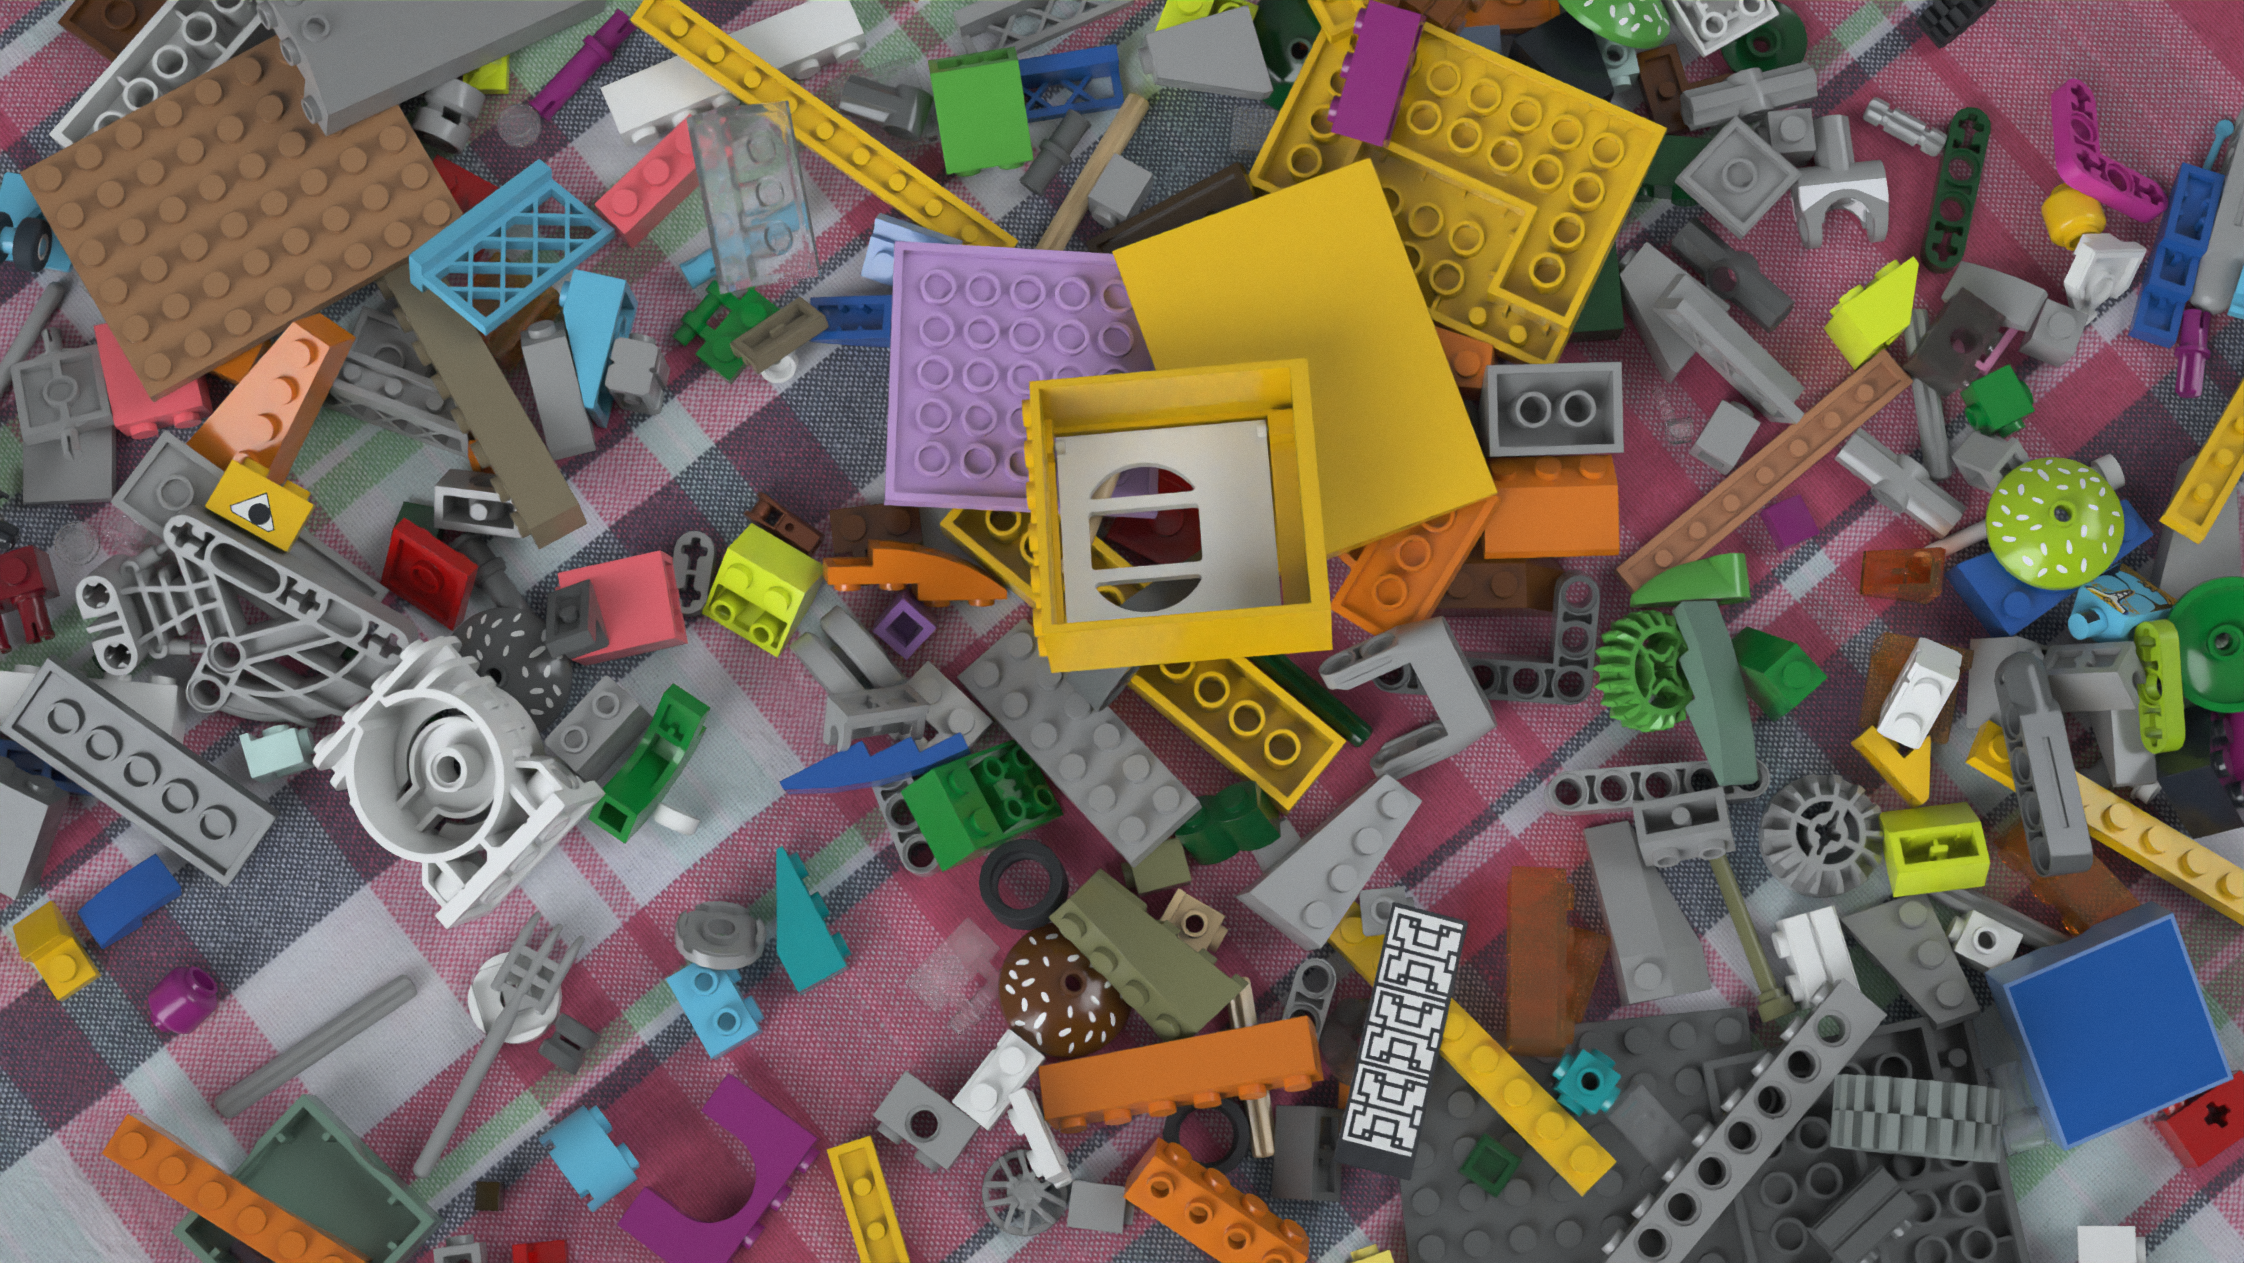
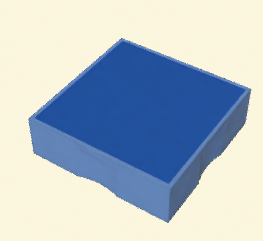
M2153 901L2095 924L2081 935L2069 941L2039 948L1984 972L2005 1030L2012 1038L2019 1052L2024 1081L2044 1134L2064 1151L2234 1079L2173 912Z

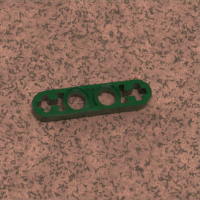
M1966 107L1959 110L1950 120L1946 129L1947 140L1941 152L1920 250V258L1923 265L1935 274H1945L1953 270L1962 260L1966 248L1991 130L1988 116L1982 110L1975 107ZM1966 120L1973 122L1972 129L1979 132H1975L1970 138L1967 148H1959L1964 141L1965 129L1958 126H1962ZM1956 159L1965 161L1971 169L1970 178L1964 181L1953 178L1949 172V163ZM1946 200L1957 202L1962 209V218L1956 222L1944 219L1940 213V204ZM1944 232L1952 233L1948 237L1946 251L1952 255L1942 262L1938 260V253L1932 251V249H1936L1941 243Z

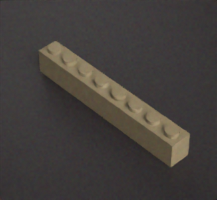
M409 262L375 280L384 299L387 301L394 298L399 307L393 309L392 312L403 332L406 334L413 330L418 340L411 343L422 365L425 367L432 363L437 374L431 376V380L442 400L444 401L451 397L455 403L456 408L450 410L461 433L464 435L471 431L476 442L470 444V447L482 469L491 466L496 474L495 477L489 480L502 504L511 500L516 511L509 515L521 537L525 538L531 535L538 549H541L586 525L587 521L577 499L476 327L430 289L422 293L411 284ZM446 276L441 279L448 287H452Z

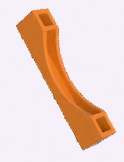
M128 1113L101 1153L276 1263H371L373 1260L336 1235L294 1214L247 1186L206 1159L180 1138L140 1113Z

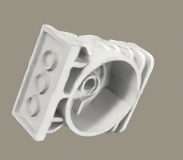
M440 635L425 643L418 639L406 647L400 655L403 661L394 671H388L380 676L371 686L373 693L365 702L357 703L345 713L342 718L345 724L336 733L327 735L315 746L314 751L316 755L312 762L318 770L332 768L335 774L331 778L330 784L336 791L348 789L349 804L353 807L363 827L376 842L399 857L422 863V885L442 907L435 916L446 929H450L489 915L606 793L594 780L583 783L559 756L545 755L538 729L524 707L507 692L498 688L491 676L479 677L476 671L480 666L479 661L474 656L461 657L458 652L462 647V642L456 636L444 637ZM458 708L466 714L438 719L427 725L420 732L421 728L431 717L443 710ZM454 759L458 760L460 764V776L454 769ZM412 781V784H413V785H412L411 788L405 793L404 790H405L406 787L409 785V783ZM491 808L487 819L479 823L462 824L450 821L446 822L440 832L434 829L444 817L455 819L468 818L481 814ZM484 849L487 851V862L477 851Z

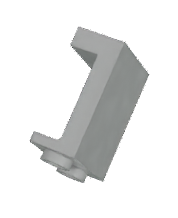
M604 676L545 739V744L586 781L594 780L597 782L650 725L653 718L609 676Z

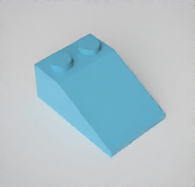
M574 269L571 281H564L562 285L559 306L563 307L584 407L598 427L607 429L614 401L605 386L608 367L613 364L610 359L615 339L620 337L629 338L638 301L626 280Z

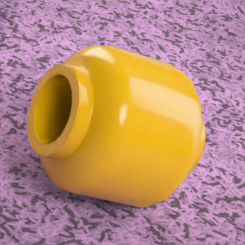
M2066 183L2055 187L2051 195L2046 198L2041 206L2042 218L2050 240L2055 245L2065 247L2067 250L2075 251L2082 234H2101L2106 227V217L2101 203L2073 189Z

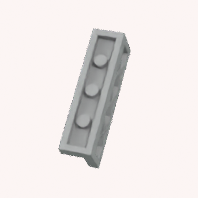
M980 0L954 11L953 18L955 29L967 54L977 52L971 38L986 31L1001 37L997 49L1015 46L1016 53L1019 54L1134 5V0H1111L1107 3L1099 0H1074L1081 3L1076 16L1067 20L1051 15L1055 2L1059 0ZM1047 6L1045 12L1038 10ZM1086 6L1093 7V9L1084 12ZM1023 15H1029L1041 20L1037 32L1027 37L1011 32L1016 18ZM1047 22L1053 24V26L1045 29ZM1007 23L1005 29L998 27L1002 24ZM1008 39L1014 41L1013 43L1006 45Z
M1677 274L1651 309L1770 422L1797 424L1805 413L1794 402L1805 388L1686 274Z
M353 350L349 351L322 405L469 459L468 441L475 440L471 431L464 435L461 433L450 410L456 408L455 403L451 397L443 401L430 378Z

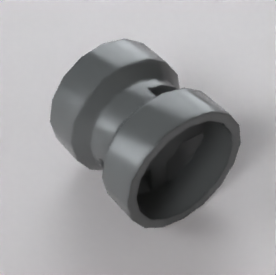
M562 1012L555 1022L556 1031L551 1038L544 1039L537 1052L565 1071L576 1075L583 1065L582 1056L586 1050L594 1048L601 1036ZM561 1034L569 1040H571L572 1042H574L575 1044L579 1045L580 1048L577 1049L575 1046L560 1038Z

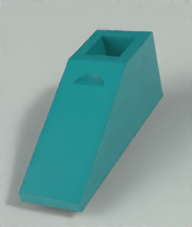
M781 846L776 849L777 954L798 993L803 995L849 970L850 967L845 959L851 956L852 953L840 931L832 935L824 919L831 914L820 893L817 891L810 895L802 879L809 876V873L799 854L795 852L789 855L787 850Z

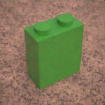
M1015 46L928 60L947 174L956 173L957 176L968 177L980 173L981 169L999 166L1000 169L1011 170L1022 167L1027 161L1034 160Z

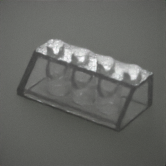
M779 101L716 108L687 117L688 131L720 294L763 288L822 276L789 102Z

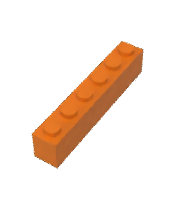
M1307 1015L1038 1066L1045 1121L1055 1130L1060 1129V1132L1064 1134L1087 1130V1124L1104 1121L1106 1125L1126 1124L1132 1121L1133 1115L1149 1113L1151 1117L1169 1116L1177 1112L1176 1107L1192 1104L1198 1109L1219 1106L1222 1103L1221 1099L1239 1096L1241 1100L1260 1099L1267 1095V1090L1284 1087V1090L1287 1092L1303 1091L1311 1088L1312 1082L1324 1080L1316 1027Z

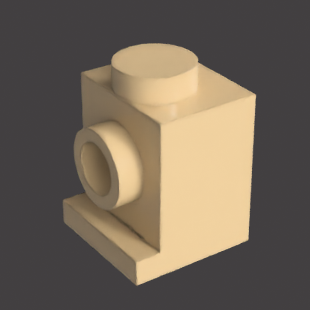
M1179 888L1160 919L1164 922L1168 920L1180 929L1178 938L1196 952L1204 948L1216 953L1229 930L1221 925L1225 915L1186 894V892ZM1197 916L1202 919L1203 929L1200 932L1193 933L1187 929L1186 921L1189 917Z

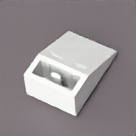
M1662 0L1671 21L1703 58L1779 15L1771 0Z

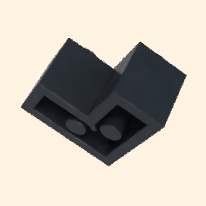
M2198 705L2185 708L2184 744L2177 751L2157 753L2156 779L2192 839L2244 827V780H2237L2233 773V764L2228 753L2229 744L2234 742L2231 725L2226 717L2220 718L2215 711Z

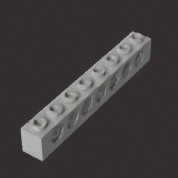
M1845 978L1836 980L1833 984L1826 980L1809 999V1002L1814 1007L1806 1017L1801 1019L1798 1015L1795 1016L1781 1032L1780 1037L1785 1042L1773 1055L1767 1050L1753 1065L1750 1072L1755 1077L1744 1090L1737 1086L1723 1101L1720 1107L1726 1112L1718 1122L1713 1125L1708 1121L1691 1140V1143L1696 1148L1687 1159L1683 1161L1680 1157H1677L1665 1170L1661 1179L1666 1184L1654 1197L1648 1192L1634 1207L1631 1214L1636 1219L1625 1232L1618 1228L1607 1239L1601 1248L1606 1255L1600 1263H1680L1887 1014ZM1824 1016L1833 1018L1839 1026V1035L1832 1043L1824 1041L1818 1034V1023ZM1796 1051L1806 1055L1810 1062L1809 1072L1803 1078L1795 1077L1788 1068L1789 1057ZM1765 1087L1775 1089L1780 1096V1106L1772 1114L1763 1111L1758 1103L1759 1093ZM1736 1122L1744 1123L1751 1132V1140L1743 1149L1735 1148L1728 1138L1729 1129ZM1708 1157L1715 1159L1721 1166V1176L1712 1185L1704 1183L1698 1173L1700 1163ZM1683 1193L1690 1199L1692 1209L1687 1218L1678 1221L1671 1216L1668 1204L1675 1194ZM1647 1229L1656 1230L1662 1239L1661 1249L1652 1256L1644 1255L1638 1245L1641 1233Z

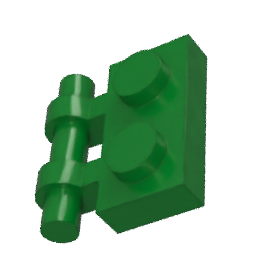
M728 269L719 281L713 280L705 289L708 294L693 312L688 310L680 319L682 325L672 337L683 347H686L697 335L705 343L696 352V357L732 385L747 365L743 362L742 357L737 358L733 354L730 343L780 309L752 287L741 300L735 297L731 292L742 280L733 271ZM722 305L730 313L714 330L706 322Z

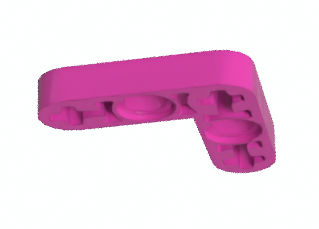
M2075 78L2068 79L2051 94L2057 172L2062 180L2073 189L2139 222L2150 223L2168 208V199L2164 190L2153 180L2100 153L2095 97L2085 83Z

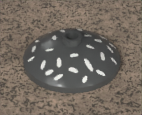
M493 608L471 616L453 632L451 636H456L462 642V647L458 652L461 657L474 656L479 661L480 666L476 671L479 677L490 676L494 668L500 670L502 680L496 686L507 692L524 707L535 723L539 733L548 728L559 717L568 701L572 687L571 659L566 654L552 658L545 645L546 621L543 618L520 608ZM458 708L449 709L453 716L466 715Z

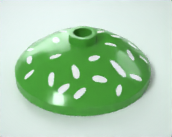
M1558 0L1570 15L1588 29L1625 46L1642 49L1654 48L1661 45L1670 33V19L1662 0Z

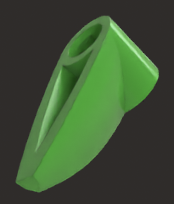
M1743 553L1721 554L1668 569L1649 580L1631 595L1630 608L1677 607L1682 601H1716L1718 606L1749 601L1752 598L1746 556Z

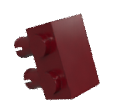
M32 544L0 554V651L2 654L12 651L2 614L14 610L19 611L27 644L42 643V637H45V640L48 641L56 636L52 629L45 601L60 596L49 554Z

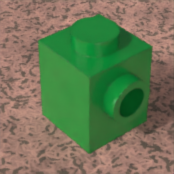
M2010 364L1971 382L1960 392L1967 406L1965 407V415L1969 424L1975 431L1980 430L1981 434L1988 437L1997 433L2003 439L2014 435L2026 428L2023 421L2035 411L2032 406L2034 399L2029 387L2024 381L2018 380Z

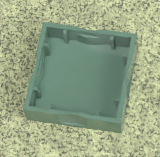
M302 1094L256 1142L246 1160L230 1174L275 1203L336 1235L373 1259L371 1263H406L445 1222L431 1206L316 1095ZM192 1210L171 1231L203 1263H276Z

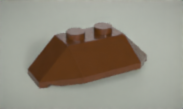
M1480 537L1430 618L1439 616L1552 617L1554 588L1557 579L1565 571L1552 557L1484 559Z

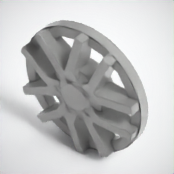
M1027 1149L1015 1150L998 1158L988 1169L982 1185V1202L990 1220L1002 1231L1022 1237L1038 1235L1050 1229L1061 1217L1068 1197L1067 1185L1060 1188L1059 1199L1045 1191L1053 1183L1049 1181L1041 1183L1034 1171L1029 1173L1025 1157H1027L1026 1152L1030 1151ZM1018 1158L1022 1174L1013 1176L1007 1162ZM1001 1166L1008 1181H991L993 1175ZM989 1189H1005L1006 1198L990 1200ZM1042 1199L1058 1206L1052 1216L1038 1206ZM1010 1205L1005 1222L997 1216L992 1207ZM1015 1210L1025 1212L1023 1228L1010 1226ZM1031 1211L1043 1218L1045 1222L1037 1227L1029 1228Z

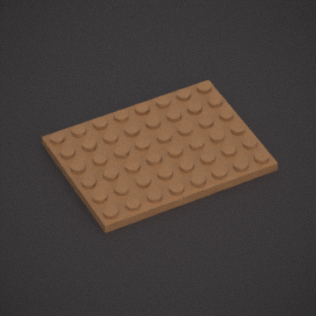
M278 35L265 40L19 172L153 402L283 332L292 322L312 316L408 263L409 255L464 215L398 104L328 136L324 134L318 123L312 124L306 117L301 105V99L304 98L305 78L296 65L290 66L285 60L280 49L279 42L281 40Z

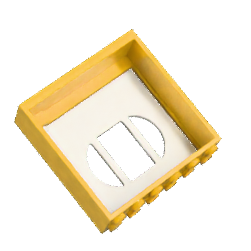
M1308 357L1029 381L1030 399L1022 400V416L1027 433V440L1024 441L1025 464L1029 471V482H1026L1028 510H1031L1032 522L1028 524L1030 551L1033 552L1034 566L1030 567L1032 592L1035 594L1036 609H1033V626L1035 637L1038 640L1039 656H1048L1051 673L1333 650L1331 602ZM1268 430L1284 605H1281L1279 570L1267 443ZM1055 451L1057 452L1067 623H1065ZM1138 467H1156L1171 471L1182 477L1194 488L1193 491L1091 499L1094 492L1107 479L1119 472ZM1198 508L1202 560L1101 570L1092 569L1090 517ZM1193 578L1201 579L1193 592L1184 600L1169 608L1153 612H1137L1118 607L1105 599L1096 589L1099 586Z

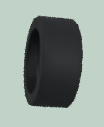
M1016 839L1003 843L989 854L981 867L979 888L982 900L999 922L1012 929L1032 930L1043 927L1051 921L1048 917L1067 900L1069 882L1065 868L1051 848L1037 840ZM1023 860H1035L1042 864L1049 873V891L1044 899L1035 906L1023 910L1013 909L1000 898L998 891L999 879L1004 871L1014 863Z
M1230 1098L1221 1099L1222 1103L1211 1109L1220 1111L1231 1123L1234 1135L1231 1148L1224 1157L1215 1162L1203 1163L1196 1161L1206 1169L1214 1168L1224 1175L1239 1165L1247 1153L1250 1141L1248 1120L1240 1106ZM1194 1104L1176 1107L1177 1112L1166 1117L1163 1130L1164 1141L1180 1145L1179 1131L1181 1123L1188 1114L1198 1109L1194 1107Z

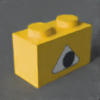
M246 457L243 464L232 459L205 507L289 553L316 507L307 501L311 492L289 480L281 487L267 479L271 470Z

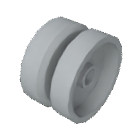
M838 605L834 606L820 619L822 631L834 644L830 649L818 636L810 632H805L789 646L796 657L829 695L864 691L865 689L858 682L862 677L873 689L892 687L902 680L901 675L887 659V654L879 643L860 623L857 625Z

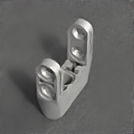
M1443 616L1396 626L1330 656L1319 667L1318 671L1328 689L1349 690L1411 663L1440 719L1384 743L1380 751L1371 758L1369 765L1376 777L1388 774L1395 780L1403 778L1458 754L1497 727L1492 707Z

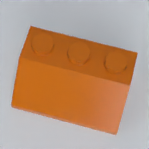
M1612 454L1485 458L1498 494L1495 496L1502 502L1480 536L1484 559L1619 555L1618 482Z

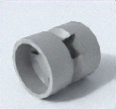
M454 78L426 91L424 99L428 105L419 107L411 127L419 140L440 150L459 155L462 154L471 134V129L467 124L477 120L486 96L471 85ZM442 114L452 118V121L442 118Z

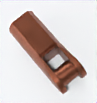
M759 491L756 495L759 500L751 511L745 510L743 515L761 529L812 558L823 543L825 534ZM773 509L782 515L774 527L765 522Z

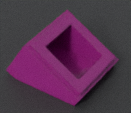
M1800 494L1773 504L1760 513L1779 553L1820 534Z

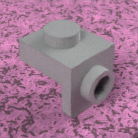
M1404 886L1362 890L1359 893L1363 934L1365 936L1385 935L1393 902L1415 907L1413 897L1406 898Z

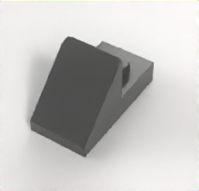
M590 579L548 593L545 645L552 658L566 654L569 659H574L609 645L606 627Z

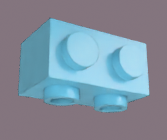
M692 963L666 978L711 1059L717 1060L763 1033L758 1022L765 1019L753 996L750 995L744 999L736 983L742 980L738 969L716 970Z

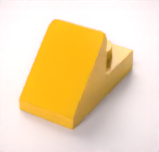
M1873 725L1861 732L1851 742L1852 746L1911 808H1916L1929 799L1930 735L1925 738L1919 749L1911 748L1904 756H1901L1897 751L1900 749L1897 741L1881 735Z
M49 901L12 926L23 961L34 963L58 1001H65L102 976L54 901Z

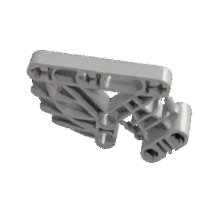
M189 505L183 508L165 524L163 531L165 541L158 546L152 545L137 556L131 557L125 554H117L108 558L79 582L75 592L76 601L83 620L98 616L86 629L88 634L103 630L91 643L99 664L106 672L116 676L126 675L132 672L149 655L160 659L167 654L191 656L193 652L204 653L185 691L186 699L190 706L202 713H213L220 710L241 718L262 722H293L304 727L315 728L318 723L317 718L330 714L343 717L350 709L349 706L356 704L373 693L371 689L372 684L384 673L391 670L394 671L403 661L400 655L404 649L418 640V629L408 617L199 505ZM187 522L193 525L192 534L194 537L187 534ZM211 534L214 535L215 539H213L210 542V544L206 546V543L211 539V537L209 536ZM222 544L233 545L270 565L278 571L281 582L270 581L230 559L224 553ZM171 549L176 554L183 575H180L175 564H167L157 575L153 564L163 558V553ZM297 580V583L292 587L294 590L292 592L287 590L291 583ZM234 585L283 610L289 615L247 625ZM309 589L317 593L315 596L316 603L308 599L310 596ZM196 613L207 644H195L192 640L173 639L176 637L177 631L182 636L195 626L194 614ZM377 623L379 626L372 636L368 631ZM391 633L399 637L396 647L389 643ZM340 641L357 650L358 653L345 662L321 650L318 646ZM223 642H230L236 645L241 657L233 658L227 655L223 649ZM288 654L321 672V674L305 678L273 661L272 658ZM246 671H249L256 676L247 674ZM203 680H210L216 683L221 695L214 696L208 693L204 688Z

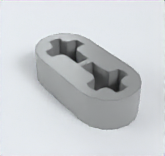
M689 531L683 534L677 540L673 554V566L679 592H686L689 578H695L694 590L701 595L700 600H692L690 607H684L683 600L679 598L681 612L685 617H695L702 614L713 585L717 559L716 547L711 538L699 531ZM700 541L703 550L708 551L707 555L698 558L696 571L690 570L691 559L687 554H684L685 548L691 549L694 546V542Z

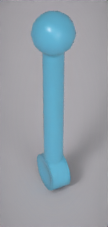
M2221 120L2216 124L2214 128L2216 138L2202 167L2203 169L2211 171L2224 139L2234 132V125L2229 120Z

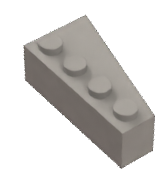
M1388 774L1370 779L1334 810L1326 820L1313 831L1306 834L1289 852L1267 868L1252 884L1246 886L1238 893L1235 898L1305 951L1322 948L1422 800Z

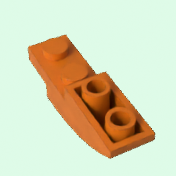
M868 539V557L823 558V577L828 585H834V589L838 591L861 590V584H879V588L882 590L897 591L906 589V584L912 583L914 596L918 601H923V604L928 607L950 606V600H968L969 605L986 607L994 605L995 600L1007 599V589L984 569L961 557L920 544Z

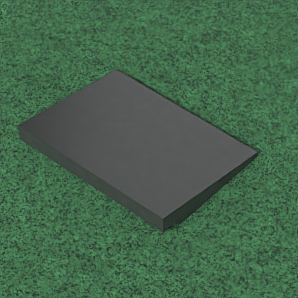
M1928 1016L1878 1026L1838 1073V1075L1887 1076L1988 1087L1972 1019L1937 1031L1931 1027ZM1838 1035L1823 1037L1822 1039L1832 1043L1837 1039ZM1780 1046L1701 1062L1715 1124L1726 1112L1720 1106L1727 1096L1737 1086L1744 1090L1755 1077L1750 1072L1753 1065L1767 1050L1774 1055ZM1798 1051L1792 1053L1788 1060L1789 1071L1795 1077H1805L1810 1069V1062L1807 1056ZM1835 1078L1732 1200L1746 1263H1837L1825 1248L1807 1231L1806 1227L1873 1165H1881L1915 1201L1919 1208L1911 1215L1916 1222L1906 1233L1896 1240L1889 1235L1877 1246L1881 1251V1255L1873 1263H2031L2002 1141L1999 1163L1907 1156L1830 1146ZM1771 1087L1763 1088L1758 1096L1759 1106L1766 1113H1774L1780 1106L1778 1092ZM1736 1122L1730 1127L1728 1138L1735 1148L1743 1149L1751 1140V1132L1744 1123Z

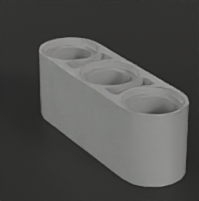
M915 777L872 787L905 868L914 875L924 878L938 873L941 868L935 856L931 864L922 868L915 867L911 861L913 849L919 844H928L916 820L909 825L903 826L897 824L894 817L897 807L906 802L901 791L915 782Z
M1312 958L1306 960L1298 967L1280 1019H1289L1294 1012L1298 1011L1308 1013L1316 1027L1318 1041L1336 986V973L1329 962L1323 959ZM1310 968L1322 970L1327 977L1326 988L1318 993L1307 990L1302 982L1304 971Z

